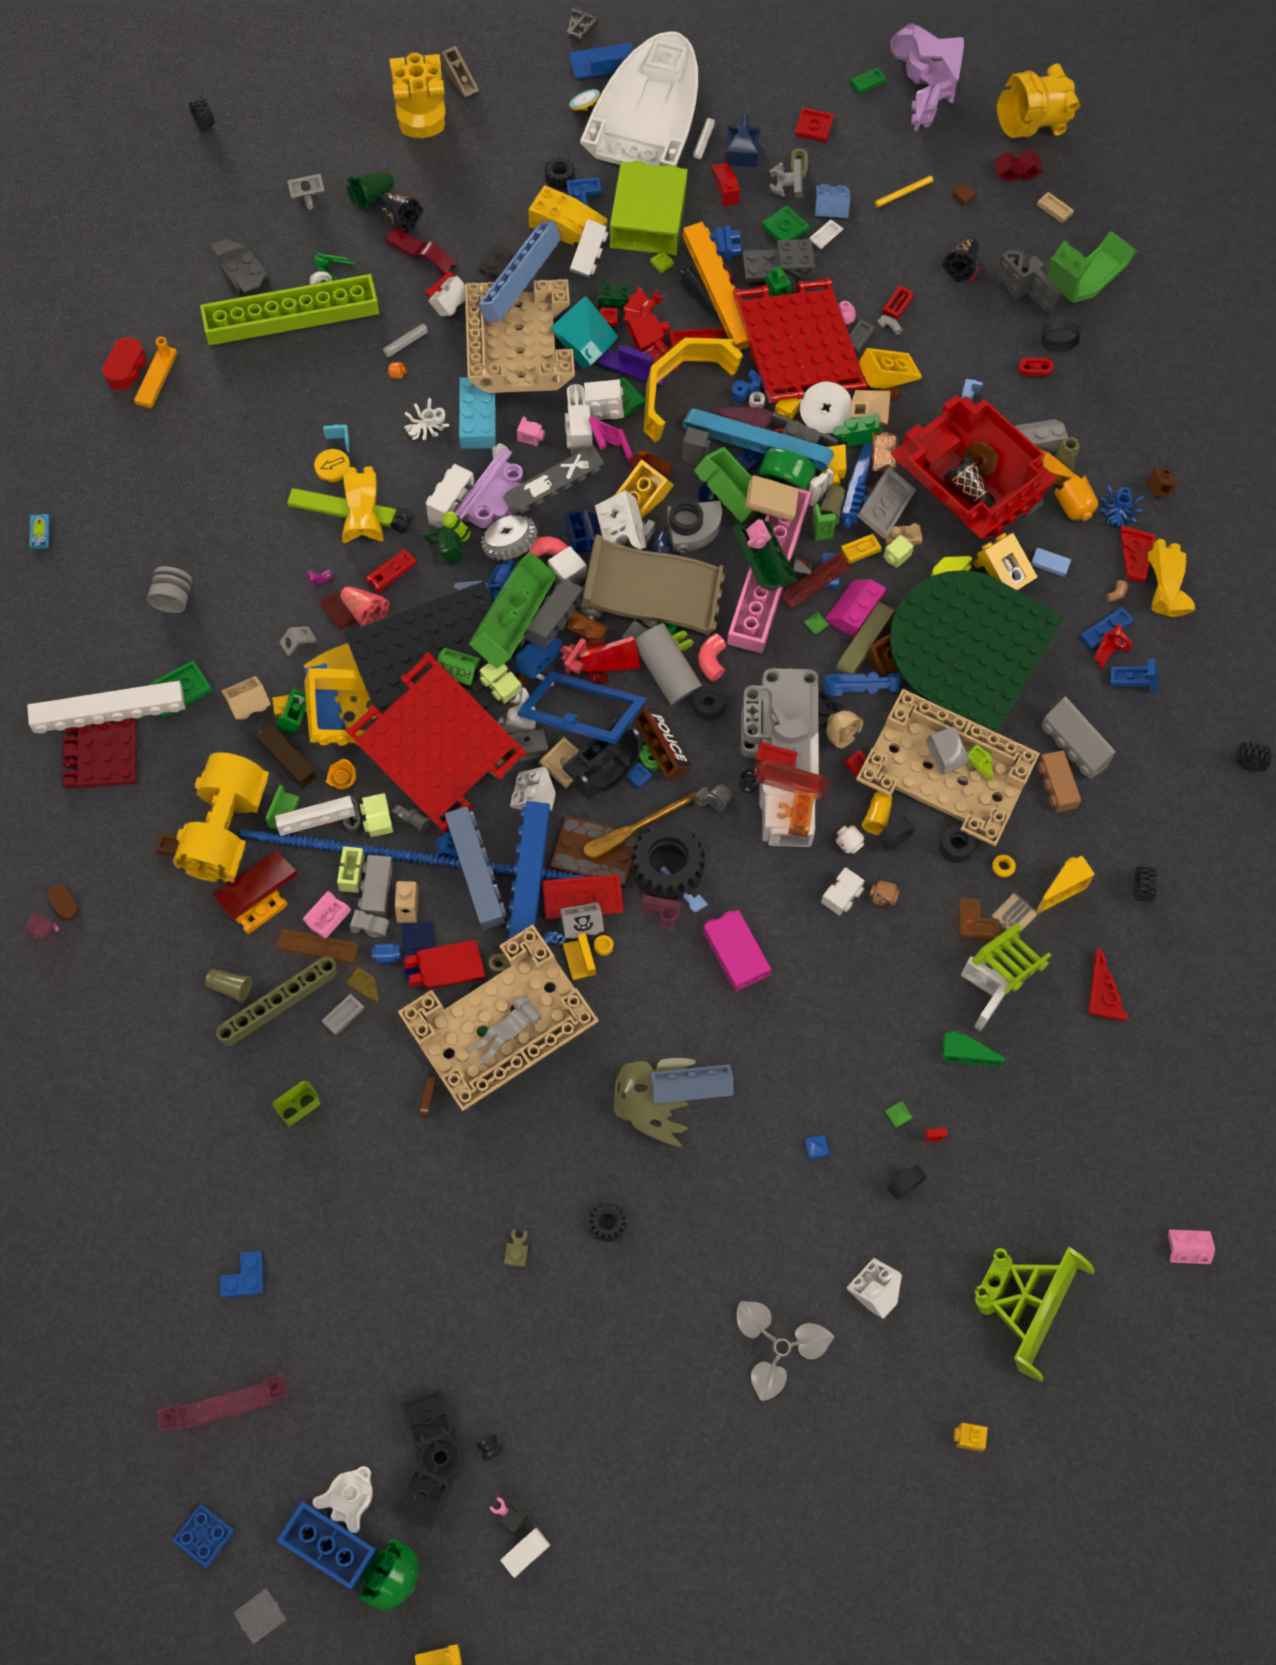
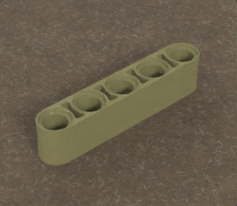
M879 601L839 660L835 670L841 674L857 673L867 657L869 646L878 641L892 620L896 610Z

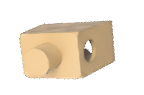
M398 881L396 883L395 911L397 923H417L419 895L417 882ZM404 909H407V910H409L410 912L405 913V912H402V911H403Z

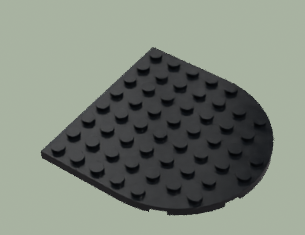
M484 581L344 633L371 703L382 715L410 689L400 677L403 674L406 675L423 659V655L426 652L430 653L438 662L439 654L444 648L480 658L479 665L474 671L472 685L458 683L495 721L501 718L511 699L504 704L501 699L498 701L493 696V689L489 686H484L480 680V669L489 662L469 645L493 604ZM513 653L511 658L504 664L508 668L507 672L511 671L516 677V662ZM428 663L411 682L415 684L433 666Z

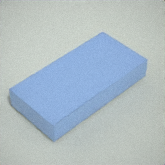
M1037 548L1031 565L1065 577L1071 559Z

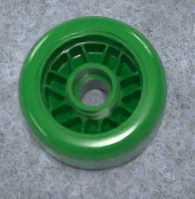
M780 448L770 449L766 453L759 470L761 478L806 491L809 490L810 481L816 473L815 465L809 459L795 452Z

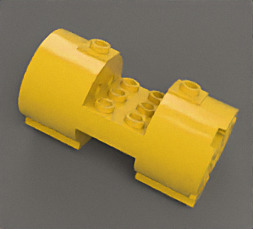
M221 752L211 754L202 776L197 777L194 787L197 788V795L206 803L212 805L211 812L209 811L207 814L206 823H185L184 828L179 829L176 840H179V845L173 859V864L177 868L183 867L186 870V874L201 880L217 882L218 879H223L222 881L224 882L230 881L234 883L245 850L246 841L240 840L238 836L228 831L234 813H257L268 781L269 772L264 771L251 760L238 755Z

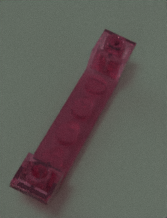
M282 1374L264 1379L262 1384L182 1407L174 1405L156 1410L160 1432L185 1430L272 1405L289 1396L285 1375Z

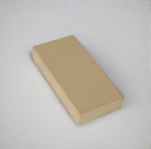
M1049 192L1037 202L1038 207L1062 224L1074 212L1073 209Z

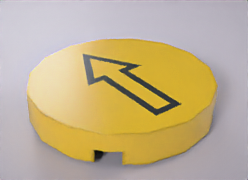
M329 449L317 456L314 467L320 479L328 480V482H337L344 479L343 474H346L347 468H350V462L344 452Z

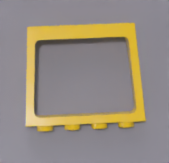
M308 668L304 683L310 742H319L320 745L338 743L341 746L348 743H356L345 730H321L318 728L315 690L367 691L359 670ZM358 730L355 734L360 737L366 730Z

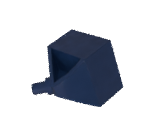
M742 114L739 126L728 125L724 163H728V165L757 167L761 128L749 127V115Z

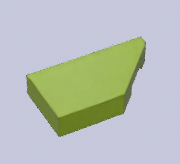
M976 744L967 753L969 757L968 763L991 781L994 777L992 756Z

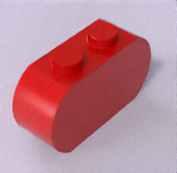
M122 338L115 343L102 367L109 387L115 390H126L138 379L139 371L146 363L141 343L134 338Z

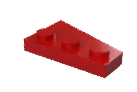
M1121 526L1120 536L1126 578L1144 583L1150 563L1148 561V552L1153 550L1156 535Z
M633 636L580 653L585 672L641 669Z

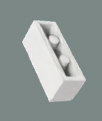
M587 219L570 267L571 272L589 278L590 274L594 275L597 266L594 262L596 258H600L603 250L600 248L601 243L605 242L608 236V232H606L607 226Z

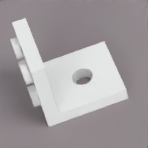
M971 956L961 976L993 996L974 1026L975 1029L981 1032L1005 996L1004 990L1010 984L996 970L986 966L984 962L976 966L972 962L974 957Z

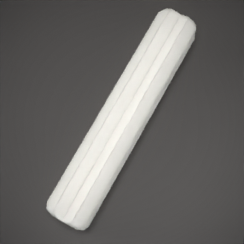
M706 119L693 152L694 158H702L714 127V119Z

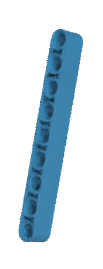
M690 409L682 423L685 430L690 427L709 432L708 438L766 454L773 448L795 452L809 459L815 465V468L821 471L828 469L834 456V452L828 447L697 409Z

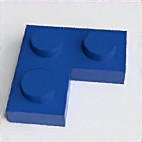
M599 177L566 181L568 195L586 206L587 196L602 195Z
M262 1251L240 1253L241 1274L220 1276L221 1298L264 1294Z

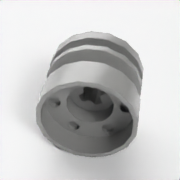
M163 566L156 568L147 596L148 603L163 612L180 613L184 611L188 600L187 595L192 584L191 576L174 567Z

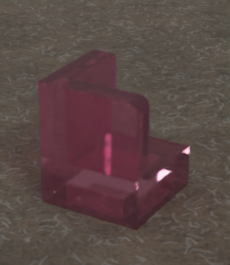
M33 913L24 927L28 936L34 939L39 937L43 940L46 939L51 930L57 932L59 929L55 922L37 913Z

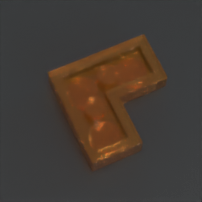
M960 899V938L994 940L1000 935V919L980 918V900Z

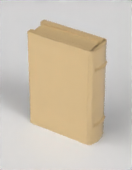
M753 475L748 485L745 508L792 521L796 514L799 489Z

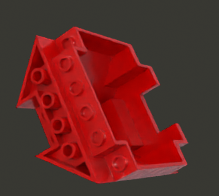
M957 395L944 404L942 413L938 418L925 428H922L919 424L905 434L903 444L891 453L904 468L981 539L996 538L1001 535L1005 526L1014 523L1020 514L1026 517L1031 509L1042 500L1045 492L1057 479L1043 466L1045 454L985 399L976 405L967 396L963 399H960ZM975 443L990 445L998 453L999 457L993 474L987 478H982L989 495L995 501V504L990 508L982 501L974 505L944 481V476L954 466L958 468L957 466L961 464L965 450ZM977 457V460L979 461L978 464H979V465L982 464V463H983L982 458H981V457H980V458Z

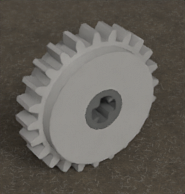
M513 515L503 517L490 525L487 531L484 532L485 536L481 537L484 553L488 557L491 556V559L497 558V560L516 558L524 554L535 543L534 539L537 538L536 534L538 533L537 528L531 518L528 519L527 516Z

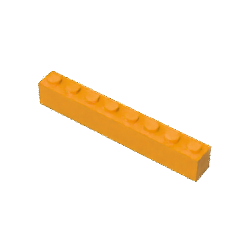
M703 222L683 228L685 244L728 339H735L733 346L739 350L750 347L733 298L735 286L731 285L729 273L723 268V260L721 256L717 255V248L715 242H712L710 239L709 229L704 226Z

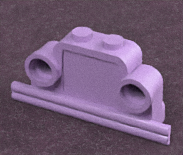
M504 447L500 450L453 512L460 516L461 520L471 522L480 528H488L493 522L503 517L513 516L503 496L507 491L522 484L523 470L518 464L506 462L512 454L510 450Z

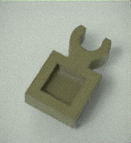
M513 1229L511 1236L514 1243H507L504 1265L525 1268L528 1246H524L523 1243L527 1240V1231H524L522 1238H517L515 1236L516 1230Z

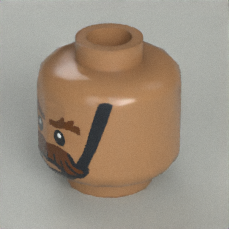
M880 880L877 885H872L870 896H873L872 901L874 904L890 908L892 904H896L900 890H897L896 884Z

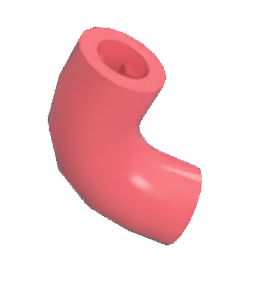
M551 536L538 537L534 539L535 543L525 553L532 552L537 558L544 554L554 557L569 546L560 539Z
M716 633L704 642L698 655L700 668L711 682L717 681L725 672V669L717 661V655L726 648V644L721 636Z

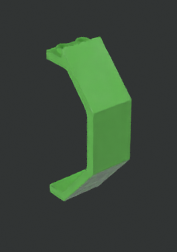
M1112 231L1107 234L1101 245L1087 258L1082 256V253L1078 252L1077 249L1068 245V242L1063 241L1055 255L1050 257L1048 279L1072 303L1094 298L1129 265L1137 250Z

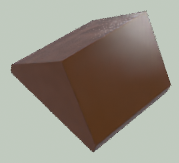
M891 633L870 645L866 659L880 677H886L897 670L890 649Z

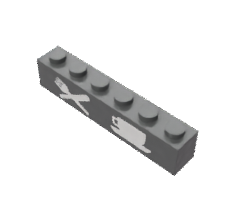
M594 445L507 491L503 499L513 515L518 513L523 515L530 510L529 507L533 505L537 507L544 503V499L547 497L552 499L559 494L558 491L562 489L567 491L573 486V483L577 482L579 484L586 480V476L589 474L592 476L596 475L601 471L600 468L604 461Z

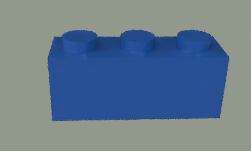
M555 638L545 649L532 642L527 644L515 656L516 670L534 679L558 657L562 641Z

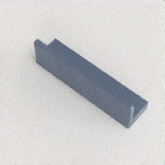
M730 1064L651 1072L653 1101L655 1104L734 1095L733 1073Z

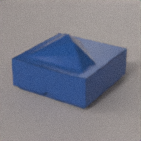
M825 1135L804 1140L809 1160L830 1155Z

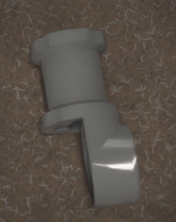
M396 805L390 812L396 821L412 824L418 828L420 833L427 829L431 821L429 817L419 814L415 808L409 812L402 806Z

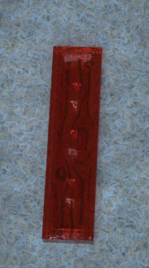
M839 552L781 595L793 610L852 566L842 552Z

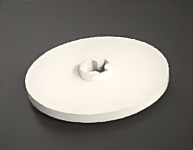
M817 383L805 392L804 399L801 400V418L807 427L814 428L826 435L833 434L834 428L844 426L843 420L851 418L852 400L849 393L836 383ZM824 404L831 406L829 412L826 410L822 411Z

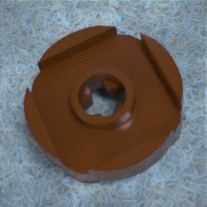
M975 443L965 450L962 460L968 456L973 458L982 478H987L995 471L999 457L998 453L990 445ZM977 457H978V458H980V457L982 458V460H983V463H982V464H980V465L978 464L979 461L977 460Z

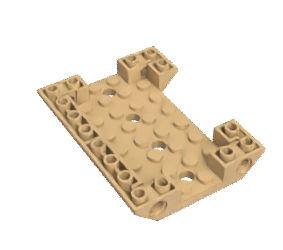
M568 279L534 281V292H521L519 298L516 299L504 315V318L499 322H486L478 305L495 282L465 283L468 381L486 393L558 390L575 376L573 349L555 350L554 333L550 329L553 326V319L570 305Z
M902 689L856 781L890 797L894 790L902 792L964 822L960 829L961 831L992 846H996L1040 753ZM955 727L967 753L978 744L992 756L993 779L990 781L968 762L965 766L943 775L940 774L927 745L928 736ZM895 746L898 748L899 752L892 753L889 750V747ZM929 762L932 764L933 768L926 769L923 766V763ZM958 778H966L967 785H960L957 781ZM998 795L1002 801L996 802L992 799V796Z
M533 924L500 945L511 967L451 1006L444 1009L434 992L430 990L398 1011L462 1111L599 1022L577 988H574L558 965L554 954ZM549 983L556 986L552 993L544 990L545 986ZM526 995L530 1000V1004L541 1014V1020L534 1025L529 1022L517 1036L504 1042L493 1057L480 1065L478 1061L491 1049L497 1035L486 1046L470 1053L468 1049L483 1039V1037L477 1034L478 1029L486 1027L489 1030L494 1025L504 1021L510 1015L514 1002L520 996ZM447 1049H452L455 1051L453 1058L446 1059L444 1052Z

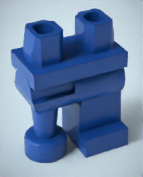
M729 225L725 226V228L718 227L714 233H710V239L712 242H715L717 248V255L721 256L723 261L726 259L727 261H732V256L741 255V244H732V242H740L739 230H730Z

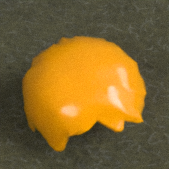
M342 759L330 766L326 783L339 790H344L352 786L356 781L355 767L350 761Z

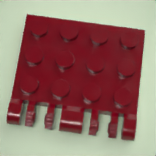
M137 718L107 721L102 724H88L83 727H69L63 730L66 734H78V737L67 736L63 738V759L65 760L63 761V767L77 768V771L69 770L62 772L63 788L75 789L137 784Z

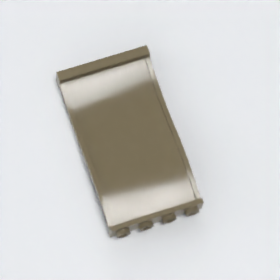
M596 534L592 546L581 607L588 608V606L625 617L679 625L704 633L705 637H709L711 631L714 632L717 621H714V618L719 612L720 605H717V600H720L722 595L720 584H723L725 573H722V565L717 567L683 556L634 549L603 539L602 535Z

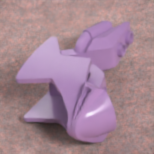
M910 23L892 37L890 46L894 56L906 62L907 76L914 80L915 84L929 85L916 93L915 101L912 100L911 111H914V114H912L911 124H914V131L917 132L920 124H923L924 127H929L932 124L939 100L945 98L948 103L954 102L956 82L959 80L964 39L962 37L938 39L920 26ZM931 58L942 59V61L935 62Z

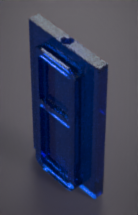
M433 922L401 924L404 961L405 957L416 955L419 950L435 948ZM404 965L405 981L410 979V975L421 974L420 967L405 969Z

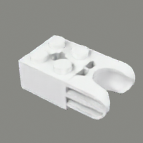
M578 384L570 385L567 388L568 413H565V430L567 434V449H571V456L592 446V428L588 420L591 417L590 406L585 403L583 386Z
M625 490L595 505L603 539L623 546L630 541L639 550L646 547L642 530L644 528L637 500L634 496Z

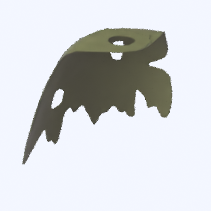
M689 1058L662 1059L657 1063L655 1071L646 1061L623 1065L615 1085L614 1111L616 1116L631 1121L634 1128L650 1137L682 1147L680 1142L671 1133H683L688 1127L671 1122L667 1117L672 1116L670 1110L688 1106L689 1104L685 1101L655 1104L653 1101L651 1072L687 1069V1066L695 1064L696 1061ZM620 1082V1091H619V1094H618L617 1088H618V1083ZM636 1084L648 1086L647 1090L643 1092L634 1090ZM623 1092H624L625 1095H626V1096H625V1099H622V1093H623ZM653 1119L658 1120L662 1123V1126H653L650 1124V1121Z

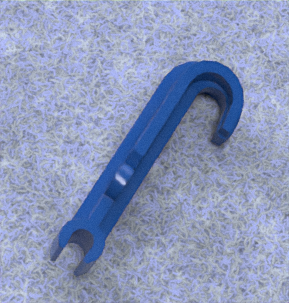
M870 672L868 676L864 673L830 674L825 677L823 688L826 695L843 696V692H864L866 689L869 693L874 694L878 691V688H887L888 691L897 692L900 688V677L898 673L888 674V677H879L876 672Z

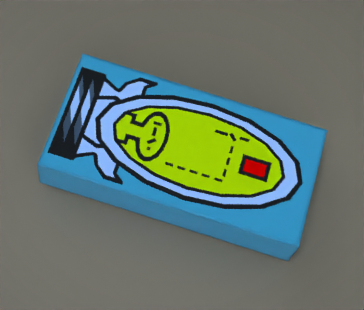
M49 514L30 515V549L49 548Z

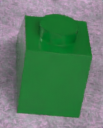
M292 688L276 728L294 735L300 726L307 707L305 692Z

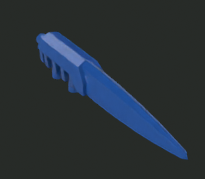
M875 442L863 444L856 460L840 516L846 528L851 527V523L858 524L859 517L857 514L869 497L865 496V484Z

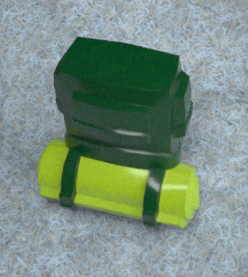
M447 512L442 519L444 526L424 533L423 538L429 544L438 543L441 557L449 565H455L461 561L463 553L461 542L468 540L471 531L461 521L460 516L453 512ZM434 535L438 536L436 539L429 538Z

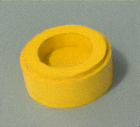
M606 935L597 937L594 941L595 952L601 956L609 955L613 951V940Z

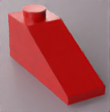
M728 163L711 165L722 205L739 204L740 188L737 178Z

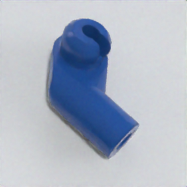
M549 931L542 937L547 945H561L565 942V936L560 932Z

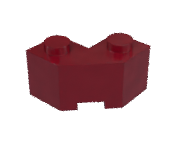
M1031 149L1017 158L1009 151H1006L994 159L997 175L1006 182H1013L1014 179L1022 178L1023 181H1030L1043 172L1040 156Z

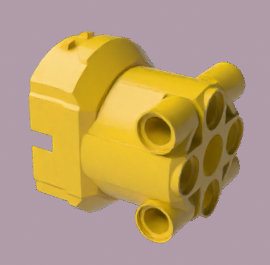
M416 52L406 56L407 65H405V57L390 58L397 119H399L402 134L406 136L428 138L444 130L446 114L445 95L439 54L424 55V63L423 55Z
M1054 64L1047 70L1048 76L1039 77L1033 71L1028 70L1023 73L1012 74L1005 87L1012 86L1011 90L1002 91L996 104L1000 125L1009 137H1030L1036 133L1038 128L1050 126L1055 136L1061 135L1067 130L1066 123L1073 119L1075 111L1080 107V102L1074 91V82L1066 77L1060 64Z

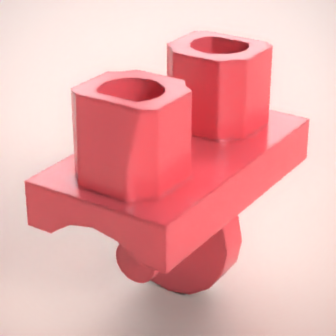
M581 638L576 646L570 644L569 647L562 646L560 649L563 654L561 659L565 661L564 665L566 668L564 672L568 674L571 671L578 674L582 672L583 665L579 661L581 658L580 653L591 650L586 645L585 639Z

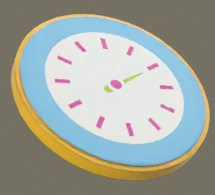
M596 89L582 92L571 100L569 106L572 110L582 109L588 111L587 107L594 106V103L600 98V92Z

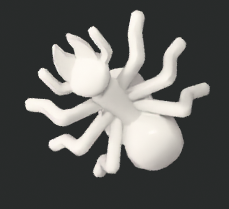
M431 398L428 399L427 409L422 414L418 405L414 404L417 414L422 420H415L411 414L405 412V415L409 417L412 423H418L404 426L406 432L410 431L408 432L410 436H415L412 440L419 438L421 429H423L422 439L426 440L427 428L433 437H437L438 433L433 431V427L440 431L444 427H449V424H443L446 418L444 409H431Z

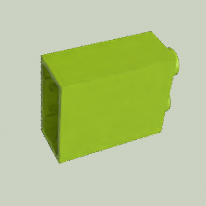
M621 161L610 223V248L658 254L664 251L667 255H677L686 197L688 169H681L675 165H647L642 161H633L631 163Z

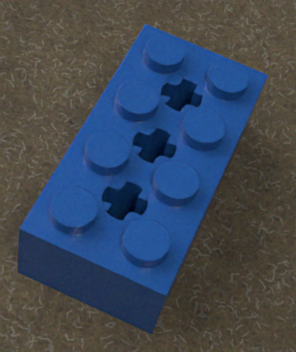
M304 1502L300 1503L277 1542L352 1591L355 1590L378 1552L375 1548ZM314 1529L312 1532L314 1533L313 1538L306 1540L305 1532ZM332 1541V1549L324 1552L323 1544ZM350 1552V1562H345L344 1564H342V1555H348V1553Z

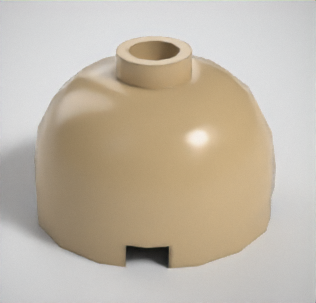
M840 711L832 714L827 720L826 734L836 747L844 748L855 739L853 735L856 731L860 733L863 720L851 711Z

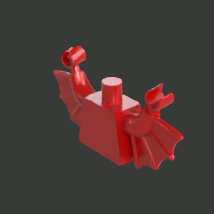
M638 287L636 293L628 296L629 302L623 307L625 311L623 321L628 322L626 328L636 350L653 356L654 365L672 349V347L667 346L663 342L664 332L670 331L669 322L659 323L657 317L651 315V310L655 303L660 304L664 294L659 297L658 293L660 290H656L651 300L648 299L642 288Z

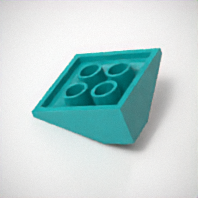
M586 296L550 327L551 331L566 349H573V357L582 369L594 363L618 338L617 334Z

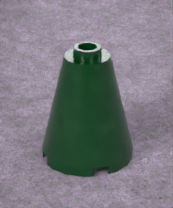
M388 172L356 175L347 179L349 185L346 187L351 202L357 204L359 210H364L373 204L381 193H386L393 188L394 178Z

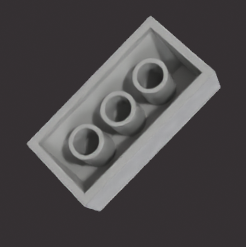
M1056 419L1015 426L1039 449L1048 453L1058 451L1063 440L1068 438L1064 424Z
M1064 697L1045 716L1041 724L1045 733L1051 735L1056 745L1067 753L1068 758L1075 762L1081 773L1090 780L1108 767L1116 752L1067 697Z

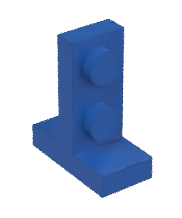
M1148 659V666L1111 668V686H1149L1150 693H1158L1159 675L1156 659Z

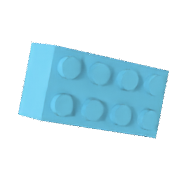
M468 377L460 378L461 449L492 448L496 446V393L484 392L468 381Z

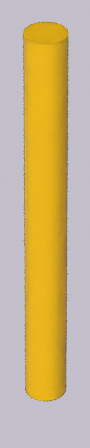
M930 175L875 201L874 204L877 208L933 182V177Z

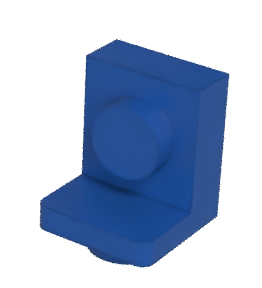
M446 832L436 841V855L439 854L441 856L445 853L458 857L452 835Z

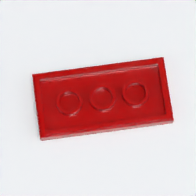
M620 874L542 881L546 920L561 919L560 909L599 902L602 915L623 913Z

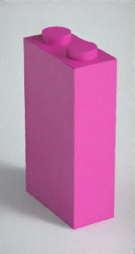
M732 910L728 911L717 920L711 919L705 923L703 934L735 992L770 976L771 968L739 910L734 912Z

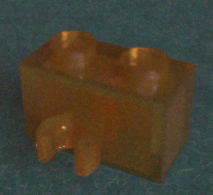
M873 432L871 468L873 471H885L889 467L895 471L898 461L891 453L899 447V438H896L894 432Z
M795 790L792 807H789L786 803H779L778 808H783L785 813H777V818L785 819L790 817L788 834L801 837L808 836L814 793Z

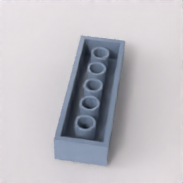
M466 806L445 813L482 929L486 930L504 924V918L507 917L503 902L498 903V899H501L497 884H492L495 878L491 865L486 866V863H489L485 847H480V845H483L479 829H474L478 825L473 811L469 812Z

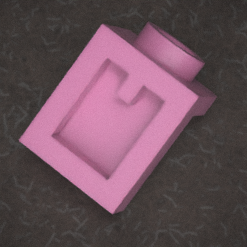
M758 519L746 529L750 538L747 542L749 547L762 548L771 539L763 520Z

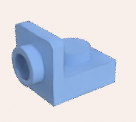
M966 379L961 399L967 396L972 401L973 394L980 395L983 383Z

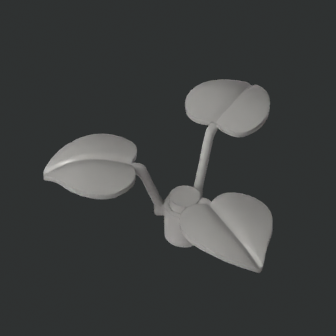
M741 1301L738 1304L736 1316L741 1332L749 1338H756L762 1332L773 1341L772 1350L776 1357L772 1365L768 1362H760L755 1365L751 1372L752 1385L761 1401L775 1397L784 1388L787 1374L785 1369L776 1366V1363L781 1356H786L790 1353L791 1347L798 1345L800 1355L807 1359H816L825 1353L834 1339L830 1331L813 1323L802 1324L796 1329L795 1337L797 1341L790 1343L783 1338L776 1339L765 1331V1328L770 1326L772 1320L771 1312L765 1305Z

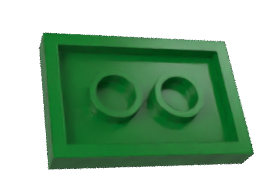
M194 660L146 685L180 681L184 692L185 706L212 692L210 685ZM164 712L160 715L164 718L173 712Z

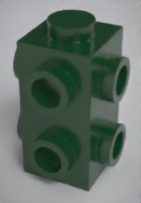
M599 284L598 308H618V310H624L623 307L629 302L628 296L634 294L633 286Z

